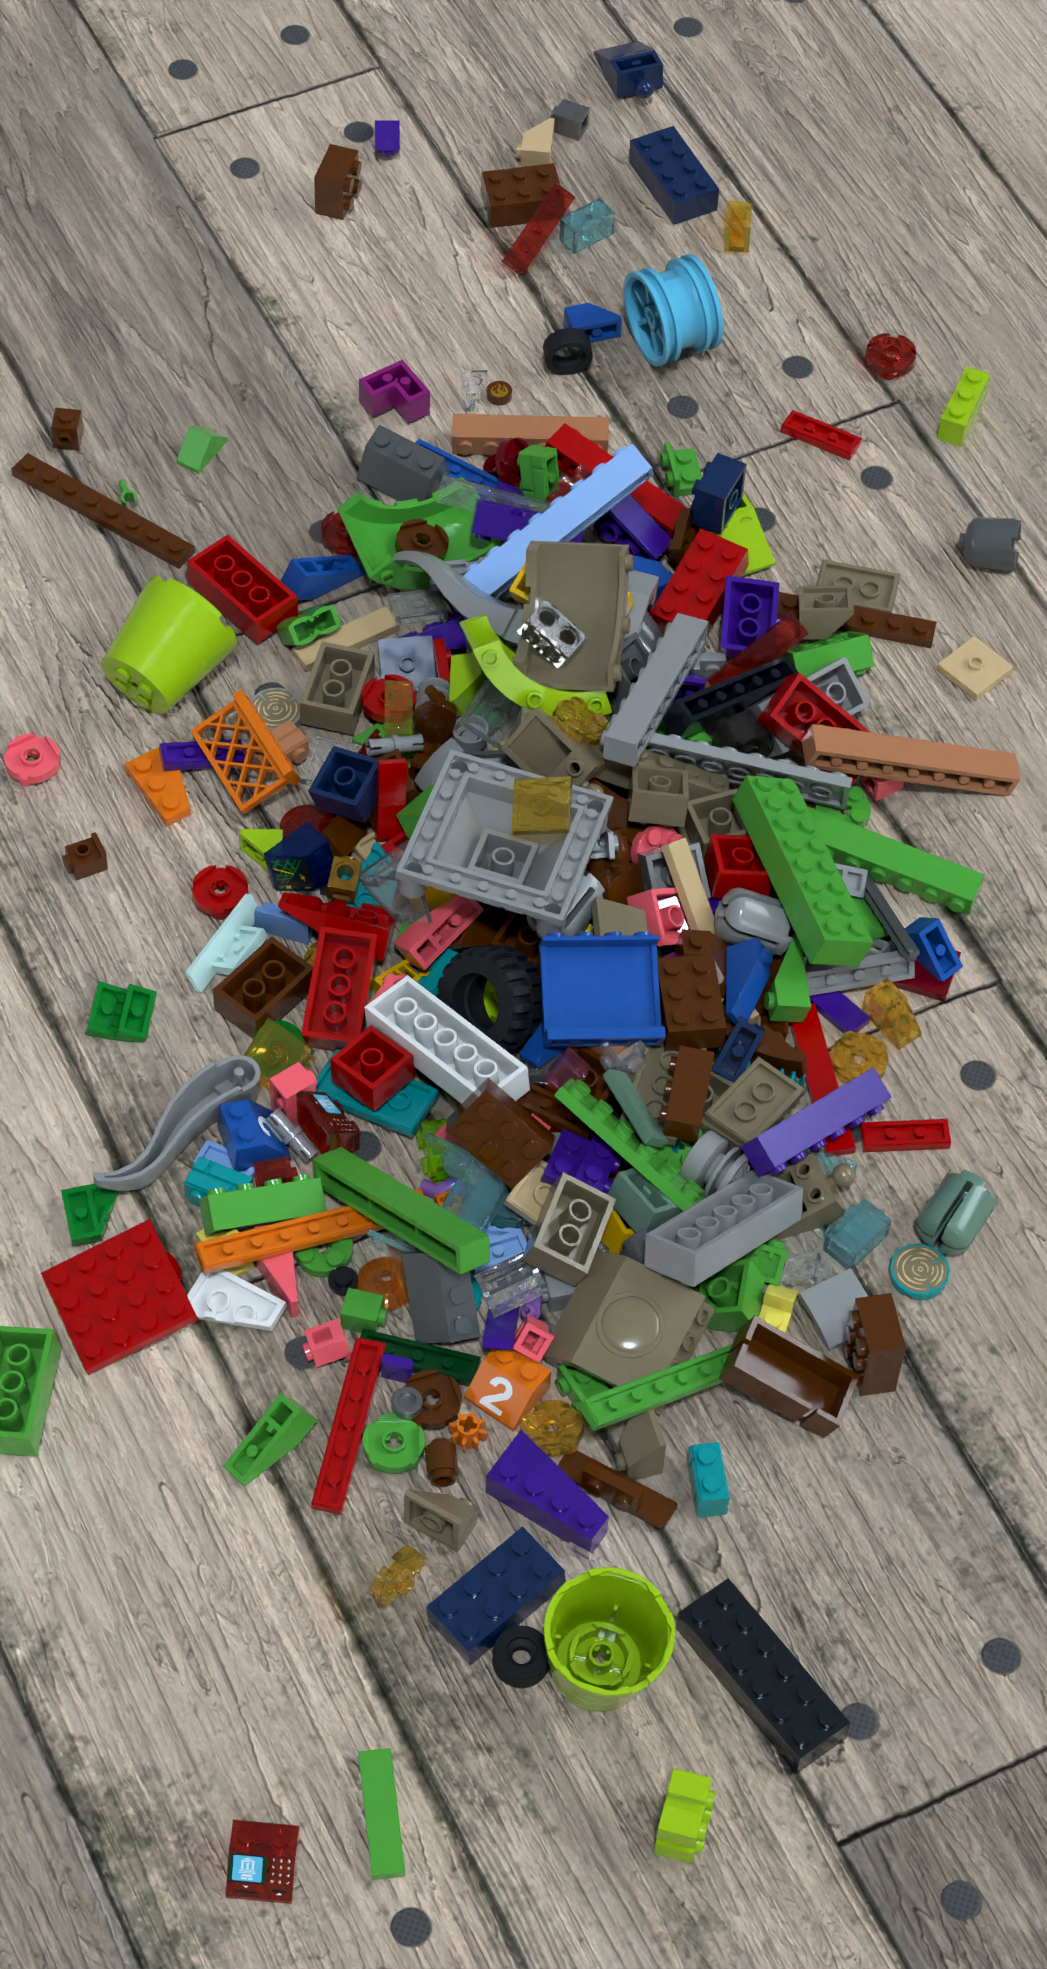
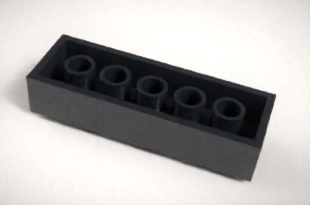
M729 1578L678 1612L676 1630L796 1774L847 1738L850 1726L849 1720Z

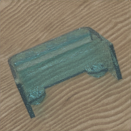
M426 1132L423 1137L434 1154L443 1158L442 1164L445 1172L457 1179L441 1207L486 1233L507 1196V1184L467 1150ZM371 1229L367 1234L379 1251L402 1261L400 1253L420 1250L400 1237L394 1241Z

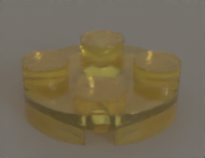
M578 697L560 701L552 713L553 717H558L556 724L565 734L579 742L583 738L591 740L589 745H598L600 743L602 733L609 723L606 717L589 709L585 701Z
M853 1031L843 1033L842 1038L834 1043L830 1054L836 1077L846 1084L874 1067L882 1079L888 1065L886 1044L882 1040L865 1033H855ZM861 1056L866 1061H861L860 1064H857L853 1057Z
M562 1400L543 1401L534 1406V1411L529 1415L526 1413L521 1423L522 1431L548 1456L572 1454L578 1450L579 1442L584 1435L583 1418L577 1408L576 1411L570 1408L569 1403ZM550 1425H556L558 1429L556 1431H547L550 1429Z
M411 1545L404 1546L391 1557L396 1562L389 1568L383 1566L371 1585L370 1592L373 1594L372 1596L385 1607L390 1605L398 1594L404 1597L411 1591L415 1584L412 1578L422 1569L427 1561V1558Z

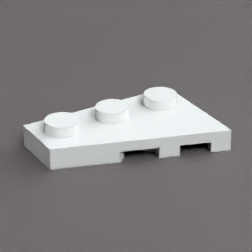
M224 1269L203 1274L202 1271L187 1295L200 1320L266 1331L273 1330L287 1308L285 1301Z

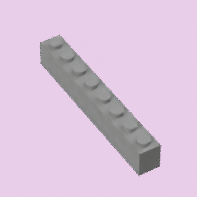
M677 613L673 622H668L664 637H659L655 652H650L645 668L642 667L640 669L637 682L631 684L627 699H622L619 713L613 714L610 728L608 730L605 729L602 733L600 746L604 747V759L635 767L707 641L709 621Z

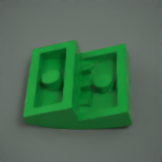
M99 981L96 986L85 1034L108 1040L145 1042L157 992L133 984H129L127 989Z

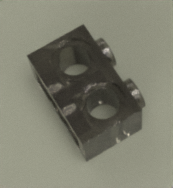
M544 600L517 630L520 636L557 669L587 637L577 625L571 623L560 613L557 607L551 605L547 600Z

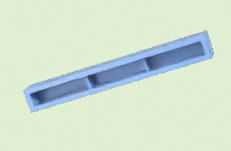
M630 444L627 448L625 446L619 448L613 454V459L606 464L601 463L596 466L590 477L585 481L583 479L577 481L571 487V492L564 497L559 496L550 503L548 510L543 514H535L528 521L529 525L521 531L517 529L508 536L506 543L501 547H493L486 554L487 558L479 564L473 563L465 570L464 577L480 590L498 598L510 589L526 562V549L530 541H571L654 475L651 465L633 444Z

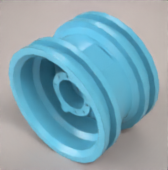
M687 254L680 258L671 259L667 263L665 271L660 273L647 267L627 274L623 285L626 317L640 352L650 364L656 367L674 362L680 357L681 350L689 348L695 353H702L707 349L717 348L721 344L724 327L718 293L707 269L696 256Z

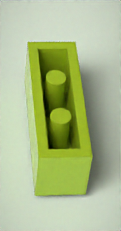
M966 366L942 414L938 440L962 447L987 396L991 374Z

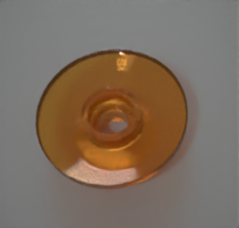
M378 1257L367 1262L360 1269L356 1289L384 1295V1308H388V1311L399 1309L409 1302L402 1260L394 1257ZM390 1277L391 1279L388 1281H384L381 1278Z

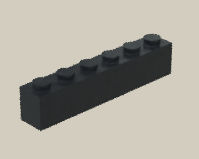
M786 655L676 700L664 715L662 722L672 734L686 738L745 713L746 708L775 693L786 677L799 672Z

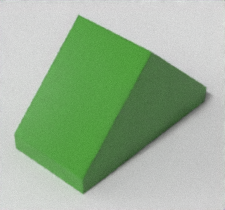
M190 426L178 455L177 464L199 474L227 442V437L206 427Z

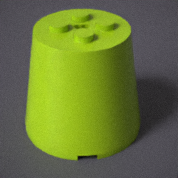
M153 576L147 581L103 657L101 667L111 683L131 701L151 712L165 714L236 648L237 638L232 627L228 625L225 627L219 618L222 614L196 591L174 579L168 578L165 582L161 581L159 576Z
M600 1567L590 1569L586 1573L578 1575L571 1580L569 1579L555 1593L545 1615L543 1628L544 1642L554 1684L565 1699L584 1710L606 1712L627 1704L660 1676L673 1652L675 1624L672 1612L669 1611L667 1604L661 1597V1592L651 1582L629 1570ZM597 1656L604 1657L602 1663L595 1661Z

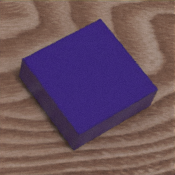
M384 1353L381 1360V1377L407 1383V1380L413 1375V1360Z

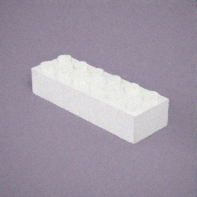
M408 975L364 1007L367 1028L372 1025L413 1054L414 1067L461 1104L488 1077L515 1101L530 1091L528 1067Z

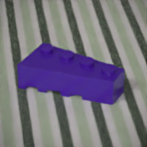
M477 498L470 531L475 533V538L490 541L492 537L500 539L501 543L504 544L508 541L507 538L512 532L517 529L521 531L529 525L528 521L535 514H543L544 512ZM583 531L569 542L581 543Z

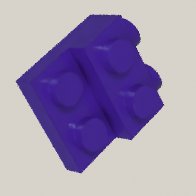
M563 1129L540 1180L552 1185L564 1172L608 1194L613 1180L608 1178L610 1172L616 1174L623 1158L618 1156V1152L608 1143L595 1135L589 1141Z

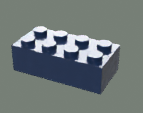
M674 126L630 140V165L673 225L717 211L718 186Z
M522 1526L426 1606L428 1621L471 1666L494 1646L501 1633L511 1627L518 1626L555 1595L558 1589L566 1582L565 1570Z

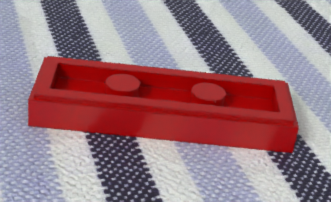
M795 410L790 412L780 431L783 434L849 461L862 441V438Z
M405 758L378 760L375 838L377 840L392 839L404 831L396 815L406 807L408 762Z
M948 1119L862 1122L859 1127L863 1153L950 1149L951 1147Z

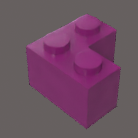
M403 359L359 379V401L372 417L395 407L403 418L410 423L430 413V391Z

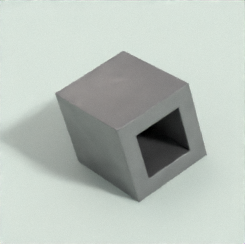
M563 99L558 107H554L550 118H555L554 133L579 141L589 126L590 108Z

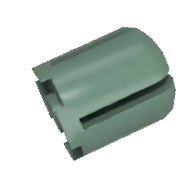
M964 1169L961 1174L950 1173L949 1170L918 1216V1233L928 1245L934 1248L941 1239L943 1241L939 1248L941 1253L960 1255L968 1250L997 1206L998 1196L996 1195L993 1199L991 1193L984 1187L987 1182L978 1175Z

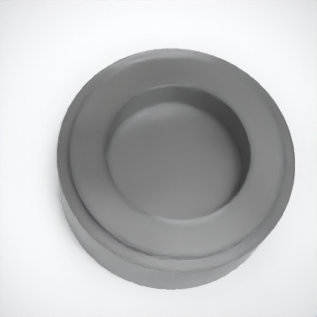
M402 1387L396 1390L391 1399L392 1411L397 1417L402 1419H412L418 1416L422 1410V1396L420 1392L412 1387Z

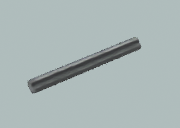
M867 875L864 891L865 900L906 961L911 960L915 962L917 960L916 957L920 955L919 949L870 875Z

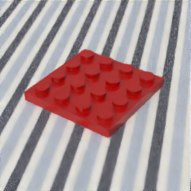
M150 1219L41 1273L88 1375L199 1320Z

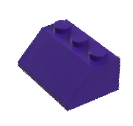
M726 575L720 651L742 666L758 667L772 661L775 650L780 583Z

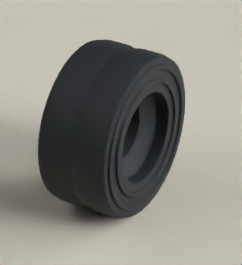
M514 1626L500 1634L493 1647L492 1663L495 1673L502 1682L514 1688H528L538 1684L546 1676L550 1666L544 1635L529 1626ZM518 1650H524L530 1654L531 1659L527 1663L519 1664L513 1660L512 1655Z

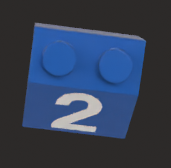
M249 1099L219 1104L217 1127L233 1169L242 1171L254 1166L261 1167L291 1161V1154L287 1145L285 1146L282 1142L283 1138L266 1121L274 1111Z

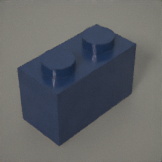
M740 1015L712 1064L711 1070L735 1082L744 1072L766 1029Z

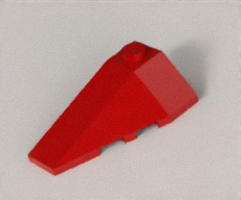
M287 892L283 893L278 903V908L320 932V926L378 934L379 947L376 962H383L398 916L397 910L374 904L361 903L360 908L346 905L345 900L336 899L335 902L322 903V900L316 896Z

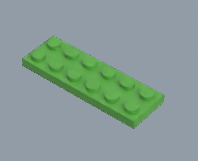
M571 1078L556 1092L554 1096L682 1211L689 1209L705 1198L701 1194L703 1192L702 1188L691 1179L687 1181L679 1174V1167L669 1159L664 1161L657 1154L658 1149L656 1147L644 1144L634 1134L636 1132L634 1127L624 1119L621 1121L612 1114L613 1109L602 1099L597 1101L590 1094L591 1089L579 1079L575 1081Z

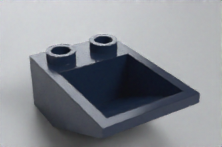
M636 41L594 51V56L617 98L636 94L638 97L645 99L649 98L654 90L663 88V63L656 51L642 42Z

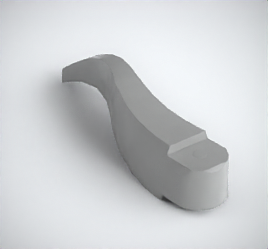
M401 551L393 555V562L401 565H413L429 574L446 599L465 619L485 613L494 632L504 644L517 649L519 640H524L525 634L522 629L524 608L502 602L480 590L449 564L436 556L421 551Z
M232 1055L217 1063L211 1062L199 1070L183 1084L170 1100L147 1148L133 1163L119 1170L107 1173H93L94 1184L104 1189L129 1191L144 1188L156 1181L197 1136L218 1122L219 1104L245 1099L256 1100L261 1075L258 1063L244 1055Z

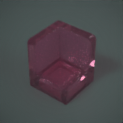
M568 1047L549 1066L544 1078L559 1090L571 1078L575 1081L577 1079L583 1081L588 1074L590 1065Z

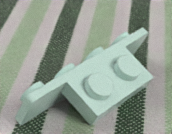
M251 894L243 896L186 970L185 974L196 992H203L216 973L229 975L267 939L268 935L264 928L252 927L255 923L254 911L258 905Z

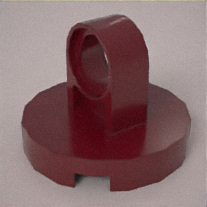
M507 438L501 441L496 454L491 455L484 462V471L499 478L501 482L519 488L521 472L517 465L519 452L529 447L527 442L521 438Z

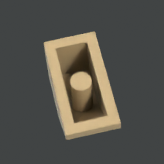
M549 118L523 133L522 143H517L516 158H521L520 167L551 163L555 118Z

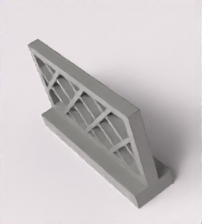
M879 938L873 940L872 946L882 950L877 952L869 949L859 966L810 964L807 956L803 955L810 996L915 978V962L911 960L906 961L892 939L887 942Z

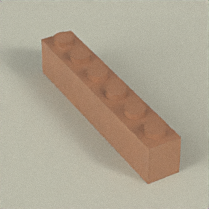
M453 414L452 454L491 456L496 454L501 441L507 438H521L527 442L528 446L540 445L545 447L548 439L564 423L578 430L581 435L591 442L598 444L608 453L609 419L608 417Z

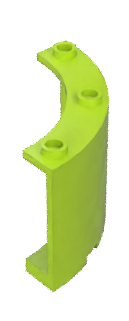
M485 613L459 622L485 675L500 692L516 704L530 709L538 707L546 714L561 719H578L579 716L594 718L613 713L606 691L554 689L539 684L523 674L513 664V656L516 655V652L507 647L494 632Z

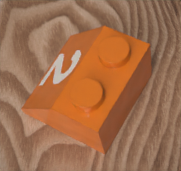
M492 1349L483 1359L464 1395V1399L514 1432L550 1389L551 1370L514 1349Z

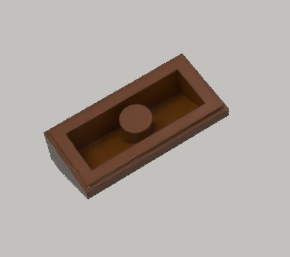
M336 815L321 833L326 857L347 856L367 833L365 825L362 822Z

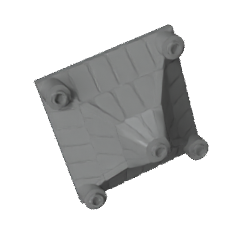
M450 749L396 869L395 879H398V890L407 898H419L424 895L427 886H431L441 891L455 893L458 896L485 903L494 911H513L536 918V930L541 937L553 932L564 934L568 911L599 835L604 833L607 828L608 815L613 805L614 797Z

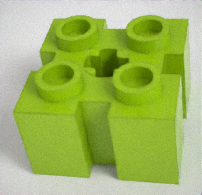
M673 1768L658 1826L654 1854L693 1864L695 1852L702 1854L716 1791L710 1790L711 1777Z

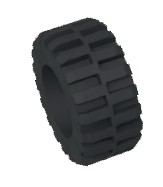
M491 945L469 948L452 957L450 963L442 971L444 976L440 977L437 987L440 989L436 997L510 1054L518 1053L523 1049L542 1020L540 975L536 973L538 969L532 961H527L528 957L523 952L517 951L514 947ZM488 980L494 986L499 1002L498 1016L495 1023L489 1017L484 1004V990Z

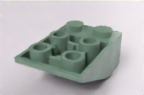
M635 1168L618 1172L607 1194L617 1199L614 1209L635 1233L643 1229H647L649 1233L659 1227L660 1224H664L684 1212Z

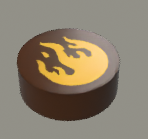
M494 381L487 386V400L490 403L505 405L511 401L512 387L507 382Z

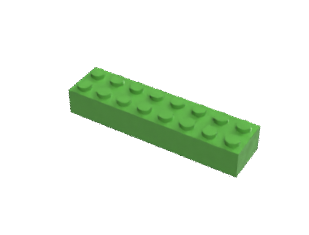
M746 775L732 800L809 963L859 966L874 942L794 779Z

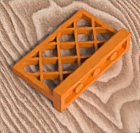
M240 689L232 695L235 700L190 731L238 808L245 814L290 783L292 786H295L302 779L252 701ZM236 710L239 714L236 725L225 724L226 717ZM209 728L216 729L213 741L203 740L200 734ZM223 730L234 731L231 743L220 742ZM240 732L251 733L249 745L237 744ZM218 748L229 749L226 761L215 759ZM235 750L247 751L244 763L232 762ZM253 752L264 753L261 766L250 764ZM230 768L242 769L239 781L228 780ZM248 770L260 771L256 784L245 782ZM266 772L276 773L280 778L271 785H263ZM243 788L255 789L253 797L243 804L240 799Z

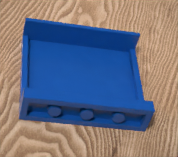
M641 931L631 936H622L620 932H608L604 936H593V933L580 932L575 934V936H564L563 933L553 932L542 936L539 943L544 1047L661 1045L665 1039V1026H661L657 960L659 935H651L650 932Z

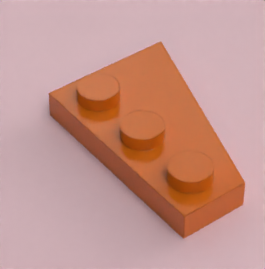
M159 747L124 763L126 773L166 827L191 815L180 770L163 771Z

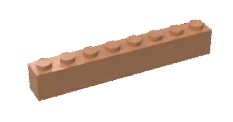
M816 724L810 726L802 739L805 766L810 765L821 770L1010 796L1020 781L1016 754Z

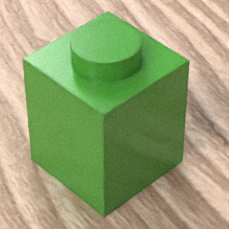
M348 1288L340 1313L342 1329L362 1333L363 1329L378 1332L379 1325H385L388 1315V1308H384V1295Z

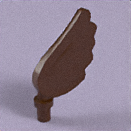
M429 685L425 688L424 692L430 698V701L424 702L414 710V728L419 731V734L422 735L426 742L443 745L449 740L456 724L457 708L452 702L446 700V696L442 691H438L433 685Z

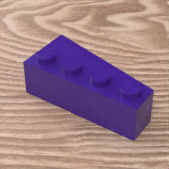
M630 494L591 524L601 532L599 537L606 542L610 541L615 544L629 545L630 555L657 561L667 552L669 541L672 540L668 533L651 518L649 513Z
M520 1430L486 1475L485 1493L590 1557L607 1534L609 1516L541 1448Z

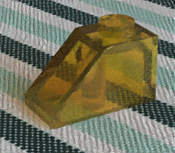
M726 201L724 251L749 253L752 202Z

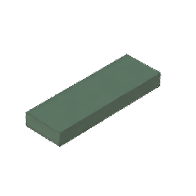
M614 1069L606 1071L603 1074L604 1080L642 1142L646 1145L662 1148L668 1140L625 1072Z

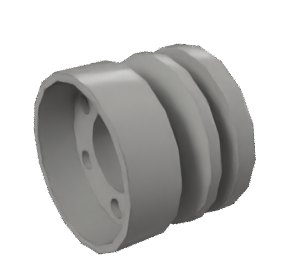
M711 1130L706 1132L693 1146L683 1162L679 1174L687 1181L691 1179L702 1189L705 1188L704 1196L707 1198L752 1171L753 1166L745 1153L742 1155L741 1148L734 1147L727 1153L729 1147L728 1140Z

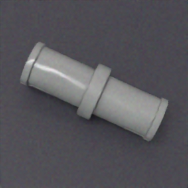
M391 734L389 738L367 739L365 745H370V747L366 748V753L371 757L374 755H384L396 749H399L401 753L423 751L424 745H419V743H424L421 734L409 736Z
M280 1107L266 1119L283 1138L282 1142L284 1145H289L305 1164L319 1152L301 1133L303 1129L300 1126L296 1127L282 1112Z

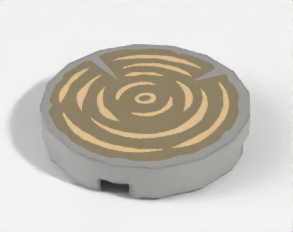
M268 688L253 696L251 701L270 731L289 719L299 727L300 698L295 693L284 688Z

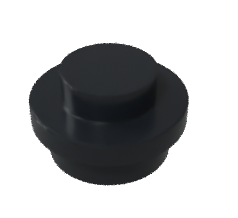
M341 1266L331 1271L328 1277V1285L335 1294L346 1296L348 1288H357L358 1275L352 1268Z

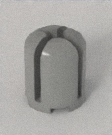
M588 873L587 876L583 875L566 917L564 936H575V934L582 932L593 918L591 902L596 897L603 899L602 894L605 892V889L591 873ZM526 915L531 929L537 931V919Z
M737 887L730 889L719 902L715 912L714 925L716 934L722 941L734 945L758 937L762 944L770 949L772 956L775 954L781 956L786 951L792 940V937L788 936L791 922L779 899Z

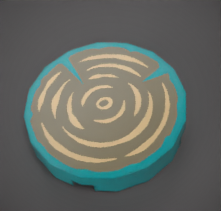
M921 1243L908 1244L899 1249L892 1257L889 1269L890 1280L895 1289L902 1295L905 1293L908 1296H912L911 1299L928 1300L941 1294L947 1285L950 1273L948 1261L944 1255L934 1247Z

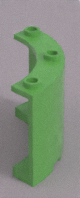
M463 477L433 492L432 498L420 502L415 498L395 501L394 505H383L382 501L370 499L357 492L337 507L369 578L379 584L392 588L407 590L430 589V576L423 569L401 565L392 561L393 555L397 553L395 547L397 532L406 521L424 519L427 520V524L433 527L437 524L444 529L448 535L449 543L443 561L465 559L467 562L477 561L479 557H486V554L493 547H501L503 545L500 539L491 537L490 541L475 538V533H471L470 527L476 499L481 498L476 487ZM418 540V541H417L419 544H423V545L427 544V543H422L421 540Z

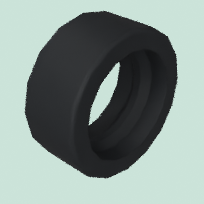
M577 328L557 330L551 333L543 344L546 366L553 373L559 375L577 374L585 370L592 362L593 352L589 336ZM567 347L581 349L570 356L555 355L557 351Z

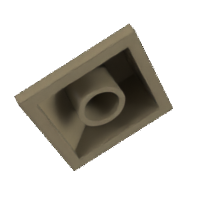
M852 585L798 586L800 640L815 642L820 639H827L854 615Z
M654 1409L630 1417L619 1441L618 1453L614 1455L618 1471L624 1472L625 1476L633 1480L663 1473L666 1442Z
M407 1489L404 1494V1523L458 1552L477 1524L478 1509L465 1498L458 1499L451 1494Z

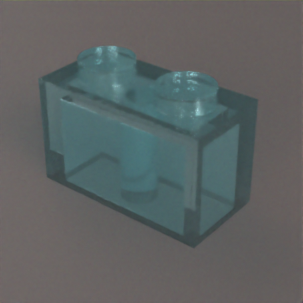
M598 198L560 218L559 240L573 254H576L614 234L615 212L601 198Z
M864 1198L857 1206L851 1205L839 1223H832L826 1229L823 1235L825 1237L823 1251L845 1269H853L889 1235L892 1220Z

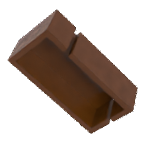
M755 1315L742 1325L737 1332L730 1349L732 1353L728 1355L719 1379L793 1421H797L799 1418L802 1419L800 1425L823 1438L840 1427L860 1375Z

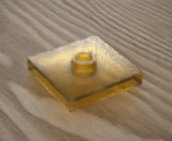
M571 776L514 779L511 828L513 835L570 833L573 786Z
M268 1018L244 1053V1056L250 1057L258 1063L261 1071L260 1084L270 1091L269 1079L297 1062H300L305 1068L315 1050L275 1020Z

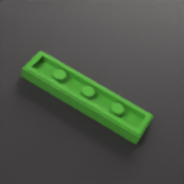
M391 1748L358 1751L372 1880L405 1877Z

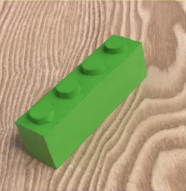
M310 1174L292 1177L293 1182L282 1183V1179L265 1181L262 1187L254 1188L253 1183L236 1186V1191L226 1192L225 1187L208 1190V1195L199 1199L205 1235L228 1232L234 1229L240 1230L253 1228L254 1226L271 1225L327 1211L321 1177L310 1179Z

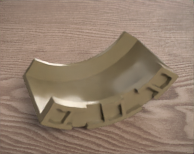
M530 541L526 549L525 587L531 588L528 604H524L522 629L525 636L524 640H519L513 664L523 674L539 684L554 689L614 691L616 682H621L622 665L620 663L624 635L630 632V617H626L629 572L633 571L634 556L629 555V545Z

